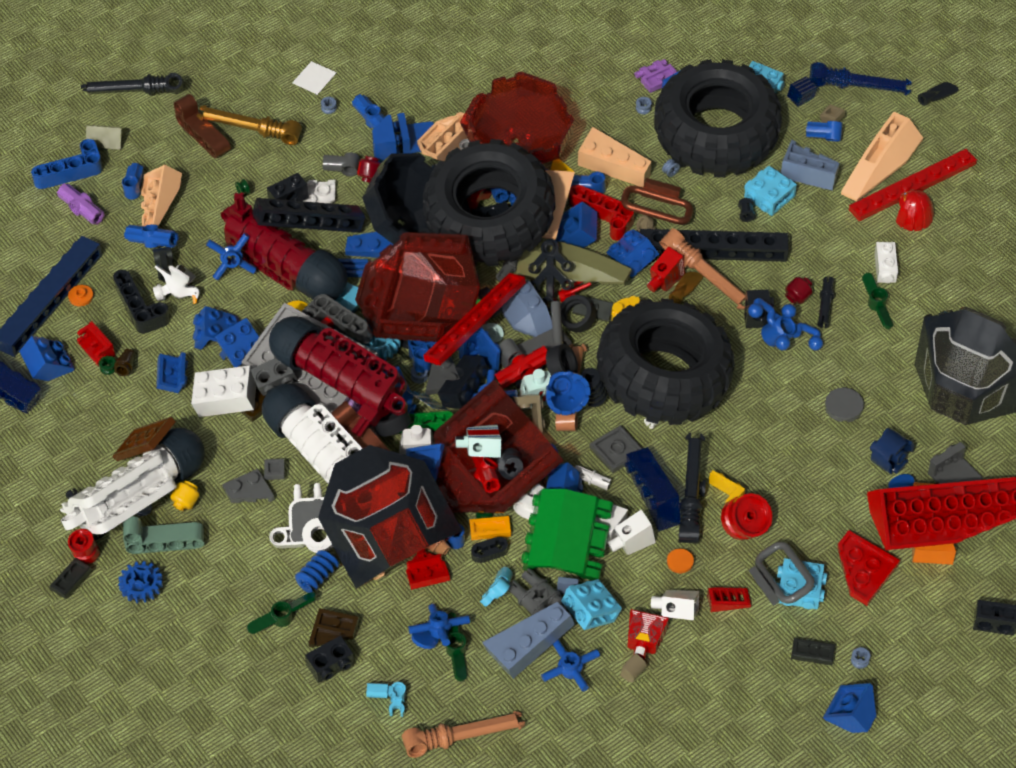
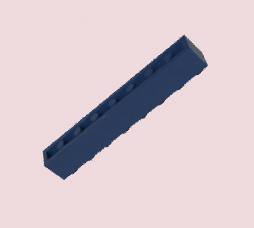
M81 236L73 243L70 250L61 257L56 266L51 268L49 274L40 281L34 291L30 292L28 298L18 306L15 313L1 327L0 351L15 358L29 338L34 336L65 300L69 291L77 286L102 257L99 243L84 236Z

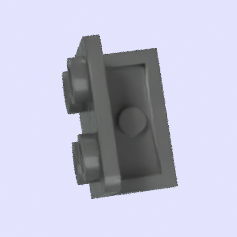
M962 442L949 446L945 452L933 456L930 460L928 475L937 484L983 479L963 458L966 446Z

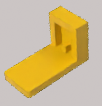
M714 470L710 472L709 484L730 495L725 504L732 498L745 494V488L739 483H734L723 474L717 473Z

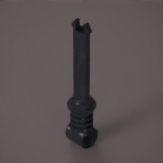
M170 73L165 75V77L161 75V78L159 75L155 77L148 74L143 79L87 82V84L81 85V89L88 92V94L143 91L149 94V96L156 92L161 93V91L165 93V90L167 93L179 94L185 88L182 77L177 73ZM174 80H178L179 84L177 86H171Z
M689 433L685 437V440H688L685 497L678 504V507L681 509L678 542L698 544L700 512L703 509V504L698 499L701 448L705 437L700 433V438H691V433Z

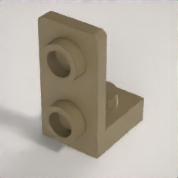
M540 395L512 396V400L516 405H519V408H528L532 404L534 433L543 434L545 421L541 416L543 400L540 398Z

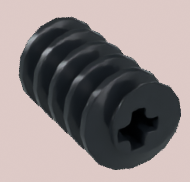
M595 368L584 369L581 375L588 381L590 387L587 405L590 407L601 406L607 400L608 393L603 382H601L599 372Z
M515 448L504 449L501 452V458H498V469L501 476L505 479L515 480L523 472V458L520 451Z

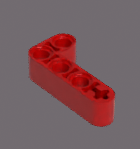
M574 185L570 188L569 205L574 207L580 202H584L597 211V218L610 223L609 234L611 239L619 241L633 226L634 212L624 208L621 201L581 185Z

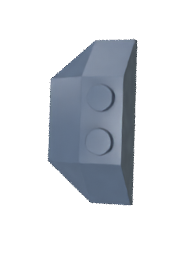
M525 279L526 283L501 308L503 315L514 330L534 338L551 330L552 320L547 306L530 281Z

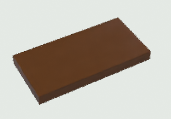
M168 417L133 429L112 457L116 461H120L154 450L176 421L172 417Z

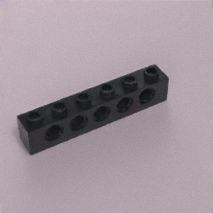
M256 198L252 212L257 224L262 226L361 233L365 220L363 212L356 205Z

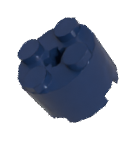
M886 428L881 438L871 444V461L892 475V472L897 474L908 463L906 457L909 451L913 453L914 443L897 431Z

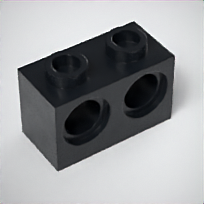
M977 600L974 611L973 630L1014 636L1016 631V605Z
M340 635L305 654L306 666L316 681L320 683L331 679L340 671L348 670L354 664V657L352 651Z

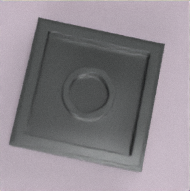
M621 425L589 443V448L612 473L644 455V450Z

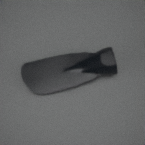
M944 82L929 89L927 92L920 93L918 95V102L922 106H926L931 101L940 100L957 93L959 89L952 83Z

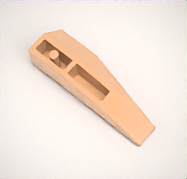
M896 112L892 113L861 157L841 191L842 195L858 201L907 163L923 141V136L910 118Z

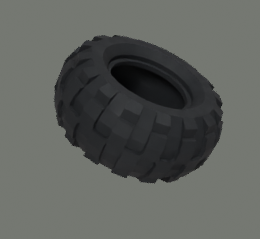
M710 59L700 61V64L695 67L689 64L682 68L662 88L656 100L654 113V128L658 135L657 138L667 155H670L675 160V163H678L682 168L689 166L692 173L702 176L704 172L713 173L714 177H725L726 173L730 172L739 175L745 173L750 166L756 167L768 156L769 151H772L779 139L782 123L781 104L768 80L762 74L756 75L753 68L745 64L737 66L733 65V61L722 59V63H712ZM719 108L737 114L742 121L730 127L717 128L699 122L694 115L706 109Z
M491 139L490 143L480 144L479 140L468 142L467 148L460 150L457 147L450 151L446 156V160H440L431 172L429 182H426L423 192V212L430 234L468 236L475 265L477 262H485L487 266H498L499 261L507 259L511 263L520 259L526 250L531 252L541 242L542 236L548 232L554 219L553 212L556 208L554 186L551 176L546 172L545 166L523 147L515 143L509 146L502 140ZM486 188H501L517 197L508 210L492 217L474 216L462 209L463 203L470 195Z
M661 298L659 302L647 299L639 301V304L635 306L629 305L613 318V321L606 325L601 335L596 356L601 382H603L609 397L614 403H622L625 408L624 411L634 417L639 414L646 417L647 422L658 424V421H668L669 425H680L686 419L691 422L698 420L720 404L725 398L733 378L735 367L734 353L723 327L716 326L715 319L707 312L700 313L695 310L696 306L686 302L684 305L674 303L673 299ZM650 351L667 352L681 358L690 368L682 371L663 370L650 364L641 354Z

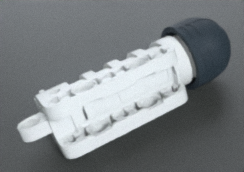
M280 384L266 394L262 403V415L268 426L278 437L287 438L327 483H329L335 463L352 455L350 453L352 450L357 452L362 449L323 405H316V402L299 386ZM330 424L334 430L330 431L327 425ZM338 434H340L343 437L342 441L338 439ZM376 480L348 494L342 492V499L346 503L347 508L349 505L352 506L358 503L364 508H371L374 495L372 489ZM372 494V500L364 503L363 500Z
M186 428L170 429L154 450L143 453L142 457L133 458L127 463L126 467H119L112 472L110 477H103L98 480L96 486L85 488L69 498L68 503L63 502V507L60 511L67 514L61 519L65 530L79 526L81 529H86L92 534L106 533L177 487L176 483L192 476L202 465L205 449L201 439L197 434Z

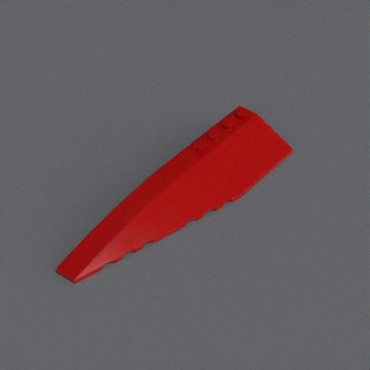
M1016 477L886 488L867 492L869 511L885 550L955 544L1016 519Z

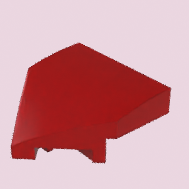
M420 547L417 550L416 556L407 562L406 575L411 590L450 581V575L445 561H442L441 554L433 555Z

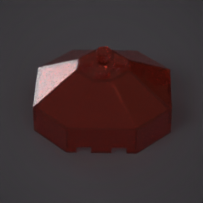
M518 72L509 79H506L505 76L493 79L491 93L477 94L463 115L460 124L469 142L479 140L480 144L490 143L491 139H497L510 146L512 140L517 138L518 142L515 144L526 149L529 154L532 153L541 163H546L560 158L573 134L574 118L567 112V105L562 96L559 97L555 83L524 72Z

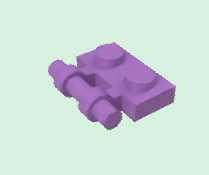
M663 59L652 62L650 66L639 68V71L634 72V75L637 79L641 77V83L652 93L662 88V80L677 71L671 64L667 65L666 60Z

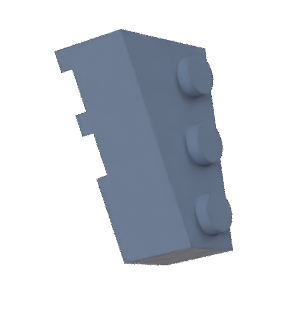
M791 140L782 162L781 174L792 181L833 190L840 163L822 154L818 156L810 152V148H802L796 145V141Z

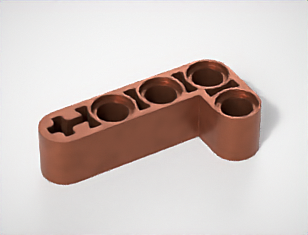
M187 94L174 102L175 116L179 125L213 158L216 159L231 149L228 140L208 120L203 119L201 121L197 117V114H200L198 112V105L191 94Z
M344 401L331 412L332 416L362 449L373 445L389 450L369 427L361 438L351 432L360 417L347 401Z

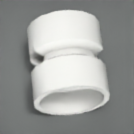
M540 484L535 485L513 505L515 512L521 517L529 519L530 514L534 511V506H532L534 494L545 488Z

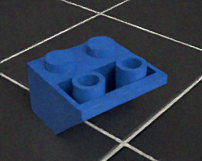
M387 115L372 130L374 157L379 158L381 163L391 153H400L399 147H396L399 145V137L396 133L394 134V132H397L396 122H392L391 115Z
M31 336L19 351L34 379L50 381L75 369L64 349V345L58 340L54 341L44 337Z

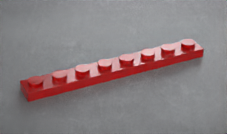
M964 149L849 205V211L860 222L899 203V197L902 193L910 189L923 191L976 165L977 159L967 149Z
M509 273L423 355L424 361L441 366L526 283L525 277Z

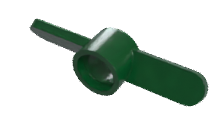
M865 273L862 276V281L869 295L868 306L870 309L877 311L883 327L891 329L893 323L886 309L888 292L877 286L871 273Z
M314 592L307 593L290 603L285 601L276 602L269 613L248 623L247 631L250 634H255L272 624L278 627L288 626L293 620L292 612L315 601L317 598ZM281 611H285L288 613L284 617L276 616V614Z
M453 612L447 614L449 619L458 617ZM458 625L451 627L448 637L450 644L458 642L462 646L452 648L448 645L446 646V653L452 659L455 679L463 682L467 678L464 660L466 638L460 633Z

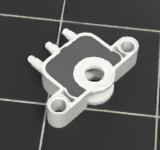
M320 483L314 484V498H302L300 484L294 485V501L289 506V527L275 528L269 536L271 543L276 548H297L306 545L314 553H317L319 550L328 552L333 548L327 535L322 542H316L312 539V535L316 530H324L318 519L324 500ZM340 492L335 509L337 513L348 517L347 505L342 499V492ZM345 531L352 544L366 542L364 536L356 538L353 532ZM279 533L284 534L285 537L282 542L277 543L274 541L275 535Z

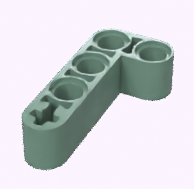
M131 516L123 522L125 549L131 554L198 549L204 545V526L198 522L142 527L140 518Z

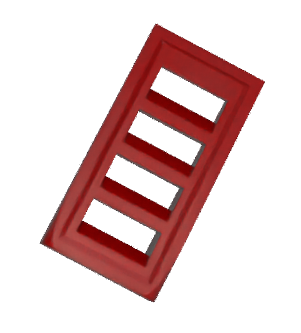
M708 588L707 598L711 612L751 607L747 588ZM739 595H743L744 601H740ZM731 596H735L736 601H732Z

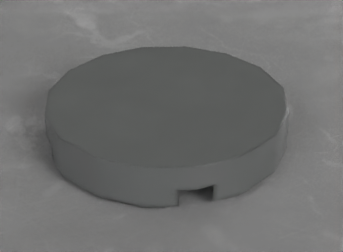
M837 388L827 395L825 410L832 419L838 422H852L862 414L864 402L858 392L849 388Z

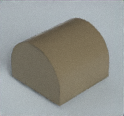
M830 104L820 114L822 123H827V121L839 122L845 116V110Z
M635 653L623 665L620 676L628 682H634L647 665Z

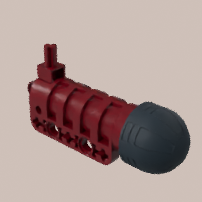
M236 192L234 194L235 203L220 213L221 218L225 222L224 233L227 246H235L241 236L246 233L250 238L241 249L242 259L284 288L291 291L296 287L299 292L311 299H314L317 295L325 294L335 300L344 292L348 281L345 266L335 256L326 250L315 251L312 248H306L305 243L296 238L292 239L291 234L283 229L279 230L275 226L258 225L252 215V206L245 202L244 193L238 194Z
M286 317L272 328L269 336V346L277 360L294 371L303 369L361 405L357 412L360 419L351 430L356 436L361 438L370 424L375 427L381 417H385L390 412L398 416L403 415L407 411L408 404L402 397L407 389V383L393 365L334 329L325 328L321 330L320 327L302 317ZM328 335L332 336L334 339L330 340L325 337ZM400 383L401 387H395V385ZM398 401L403 402V407L400 410L393 409Z

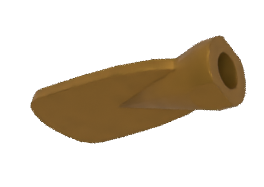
M698 272L685 273L668 298L673 299L674 303L680 304L683 298L690 294L702 281L703 275Z

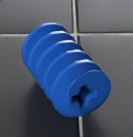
M319 550L316 556H313L311 561H308L306 566L302 567L300 572L295 575L296 582L307 593L313 592L311 588L318 589L317 582L322 584L324 582L322 577L328 578V572L333 573V566L338 568L339 562L330 553Z

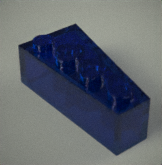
M0 361V399H5L7 405L27 414L40 399L41 388L37 383L30 382L21 373L14 372L4 362Z
M646 447L626 454L627 462L625 463V469L631 475L658 531L680 525L679 495L650 449Z

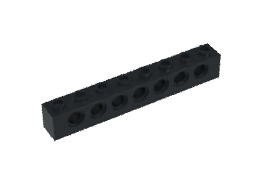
M640 229V234L647 237L658 251L659 255L655 258H659L665 251L659 242L670 229ZM677 230L684 236L685 242L692 245V248L701 250L700 253L703 259L787 262L788 233Z

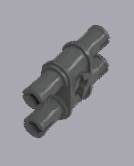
M528 568L522 574V578L532 586L531 589L526 591L516 580L509 584L508 591L518 599L520 606H523L531 613V616L556 602L570 613L561 601L560 591L555 590L548 583L547 579H541L531 568Z

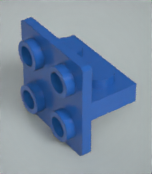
M247 318L215 336L216 341L222 348L219 355L223 361L228 358L233 367L242 365V360L259 338Z

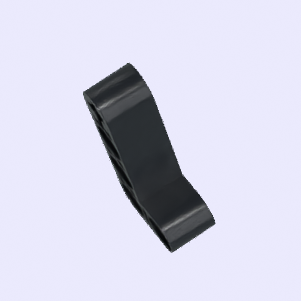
M118 270L114 273L113 278L116 291L139 333H149L169 324L170 316L168 306L165 303L159 302L146 306L130 273L126 270Z

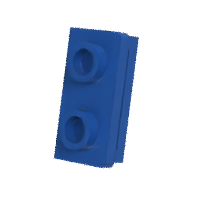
M181 352L178 358L164 354L158 356L157 389L179 393L182 386L185 387L187 383L185 371L188 365V361L185 360L186 353Z

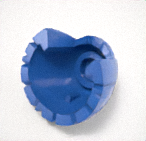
M572 371L554 373L550 377L549 384L545 390L547 404L553 412L559 415H571L580 411L589 400L590 387L588 381L582 375Z

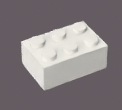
M250 365L195 373L191 404L198 416L204 417L254 410L256 382L251 373Z

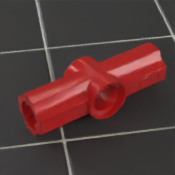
M543 345L528 355L521 354L516 356L512 360L511 365L495 373L494 375L501 387L504 389L517 380L523 379L524 376L533 374L536 369L545 365L546 353L548 351Z
M472 456L476 467L474 477L482 482L485 492L492 493L498 491L501 486L496 474L498 464L490 459V457Z

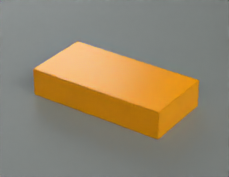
M509 516L469 519L471 540L511 537Z

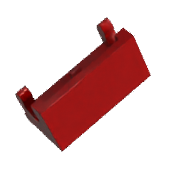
M93 321L77 332L80 336L77 339V343L97 366H99V360L102 357L115 356L113 344Z

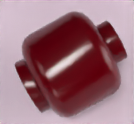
M365 155V158L360 159L357 175L362 177L361 181L371 182L377 168L381 164L379 158Z
M795 277L785 287V297L792 304H803L813 293L811 281L806 277Z

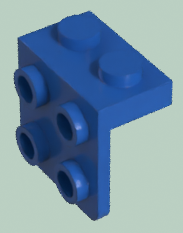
M397 114L398 121L395 122L397 132H399L397 134L399 145H402L403 153L421 152L417 145V140L434 123L429 121L407 124L405 114Z
M634 229L627 231L606 252L616 262L632 269L629 276L631 278L659 255L649 239Z
M204 306L200 313L195 315L193 320L195 325L193 340H195L194 348L202 350L209 340L217 342L215 336L238 323L239 318L236 315Z
M480 327L459 347V358L461 359L463 355H480V357H484L485 363L491 370H494L495 373L499 372L501 349L497 343L492 341L488 331Z

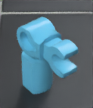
M503 567L498 571L495 582L482 595L480 602L485 607L494 598L498 599L509 589L513 574L508 567Z
M395 682L391 686L384 683H367V697H391L390 701L392 704L389 706V715L393 716V710L399 709L401 717L404 716L405 708L403 703L406 697V686L402 682Z

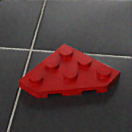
M848 530L838 543L839 557L850 596L868 606L898 567L900 560Z

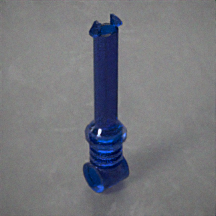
M821 62L813 63L810 66L809 83L812 86L821 87L828 82V85L832 83L835 86L836 84L840 89L851 85L901 92L904 95L911 93V90L906 89V85L912 84L908 79L904 81L851 73L850 70H846V67L838 71L837 68L834 70L830 68L829 70L827 65Z

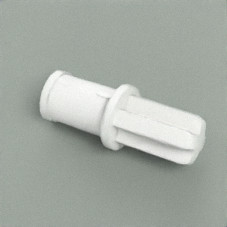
M578 465L574 467L580 472L579 478L588 482V485L593 484L606 491L608 490L612 479L596 473L595 470L592 472Z

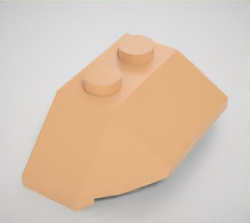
M459 112L455 116H449L436 121L417 140L421 153L439 161H445L448 153L457 147L459 148V144L463 139H469L476 117Z

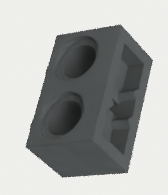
M276 358L250 369L256 385L263 396L275 386L293 384L298 380L294 370L282 364ZM287 370L285 374L280 375L282 371ZM269 378L267 382L262 383L264 379Z

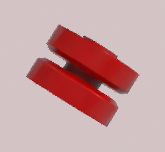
M749 493L732 498L726 502L721 512V522L726 533L732 538L746 540L761 536L767 532L772 523L773 515L766 499L758 494Z

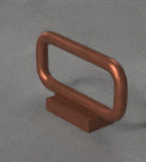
M646 178L644 187H626L621 197V203L627 210L674 224H687L693 214L691 203L678 198L681 190L680 187ZM630 193H637L643 197L675 206H682L686 209L685 216L676 217L632 204L628 201Z

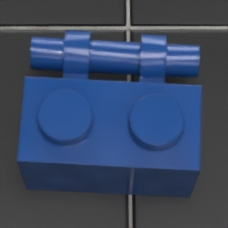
M568 462L558 465L549 473L546 489H568L582 493L583 485L582 479L579 478L580 472Z

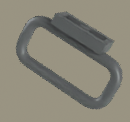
M776 542L761 551L755 559V566L748 570L773 606L780 601L787 604L794 603L807 595L814 587L815 581L813 576L786 542ZM777 550H783L806 580L805 586L791 595H785L763 564L764 559Z

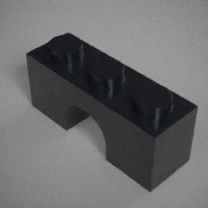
M463 355L455 367L460 379L455 381L446 380L438 391L443 407L461 410L465 407L488 373L484 357Z

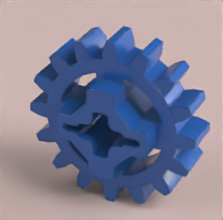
M143 561L142 565L135 562L134 567L127 565L128 570L121 571L122 576L118 578V585L122 596H127L128 601L134 598L136 603L140 599H143L144 603H146L148 597L153 600V594H160L159 588H163L162 574L158 567L154 568L153 563L147 566L146 561Z

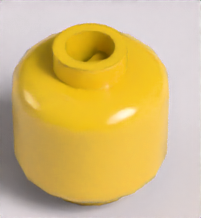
M186 480L177 483V487L170 495V499L174 502L173 507L180 511L192 509L200 496L197 491L198 487Z

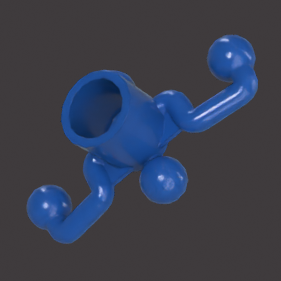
M756 298L753 304L749 306L748 313L752 318H759L763 313V309L768 312V323L761 330L762 338L767 345L777 347L782 351L787 350L790 346L789 339L792 337L798 338L801 332L804 331L813 335L808 341L809 347L812 350L817 351L822 348L823 340L818 329L804 323L795 324L791 319L796 314L794 305L785 304L781 310L783 316L775 313L774 308L761 298Z

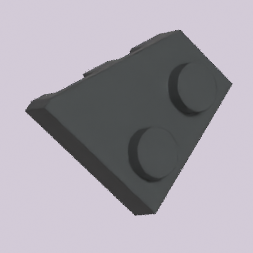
M451 356L441 366L431 365L425 391L426 395L438 394L446 380L455 381L460 379Z
M258 469L222 484L223 490L231 503H241L243 501L256 502V499H268V502L275 500L273 493Z

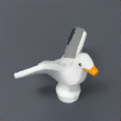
M155 265V268L163 275L166 282L164 286L157 284V286L153 287L158 301L165 300L168 294H172L178 299L192 296L193 304L197 303L200 295L199 288L187 286L195 279V275L182 265H177L176 268L169 266L171 272L169 273L159 265Z

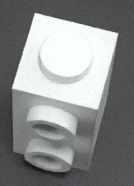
M876 242L874 255L877 283H896L898 266L895 242Z

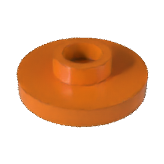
M77 285L69 291V301L74 306L88 305L93 300V291L89 286Z
M675 549L667 556V565L675 573H686L693 567V555L685 549Z

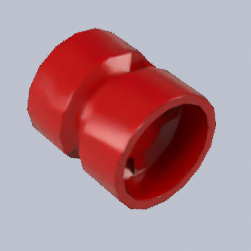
M78 529L71 533L68 538V546L73 556L85 564H91L96 561L100 550L91 532L86 529Z

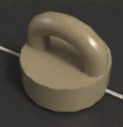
M642 215L637 221L636 227L638 232H640V229H656L653 225V219L649 216Z

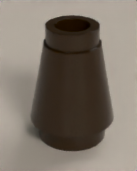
M125 349L114 363V370L120 376H127L132 372L135 355L132 349Z

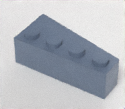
M556 602L482 643L486 651L514 679L575 624L571 615Z

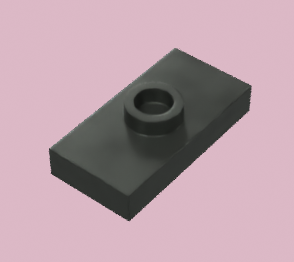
M586 297L595 307L596 319L609 322L613 303ZM577 304L574 306L572 313L585 317L587 308L583 304Z
M75 558L50 585V590L67 599L91 573L92 568Z
M794 638L791 659L832 666L835 644Z

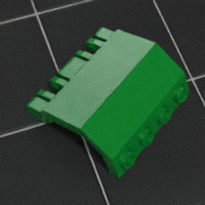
M541 489L537 494H534L532 500L534 511L530 514L528 521L531 527L530 532H527L525 537L527 548L521 558V563H524L522 570L527 571L528 568L533 570L535 567L552 568L576 574L584 579L600 580L602 564L589 561L588 558L589 555L598 558L604 557L608 536L606 531L609 530V526L595 522L596 517L611 519L613 502L568 489Z

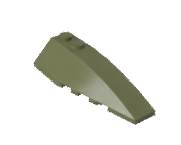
M542 238L541 242L531 252L527 250L523 252L522 257L518 259L516 275L523 276L526 279H536L540 273L532 274L529 272L528 267L542 253L541 245L548 239ZM557 241L561 255L566 260L574 263L573 271L566 272L562 270L561 264L554 258V266L566 279L583 281V284L600 282L601 284L625 285L632 272L631 268L605 256ZM546 260L541 265V271L546 267Z

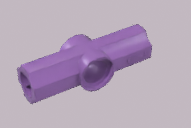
M65 183L59 187L57 191L58 197L69 205L75 215H82L91 224L98 225L102 222L105 216L104 212L93 204L91 198L85 192L80 193L70 184Z

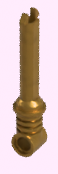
M207 105L200 106L199 110L204 111L203 115L197 114L201 121L205 119L258 131L260 135H263V138L270 137L271 135L272 138L276 136L279 139L281 137L282 142L287 145L297 144L302 130L301 124L294 120H289L282 124V121L278 123V120H275L274 122L270 116L257 119L208 108Z

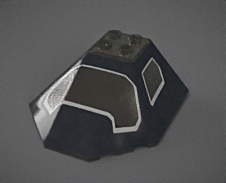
M962 307L959 311L954 312L952 310L942 311L934 316L932 314L925 315L914 365L931 410L964 425L1016 413V340L1014 337L1010 338L1007 334V328L1003 322L969 307Z

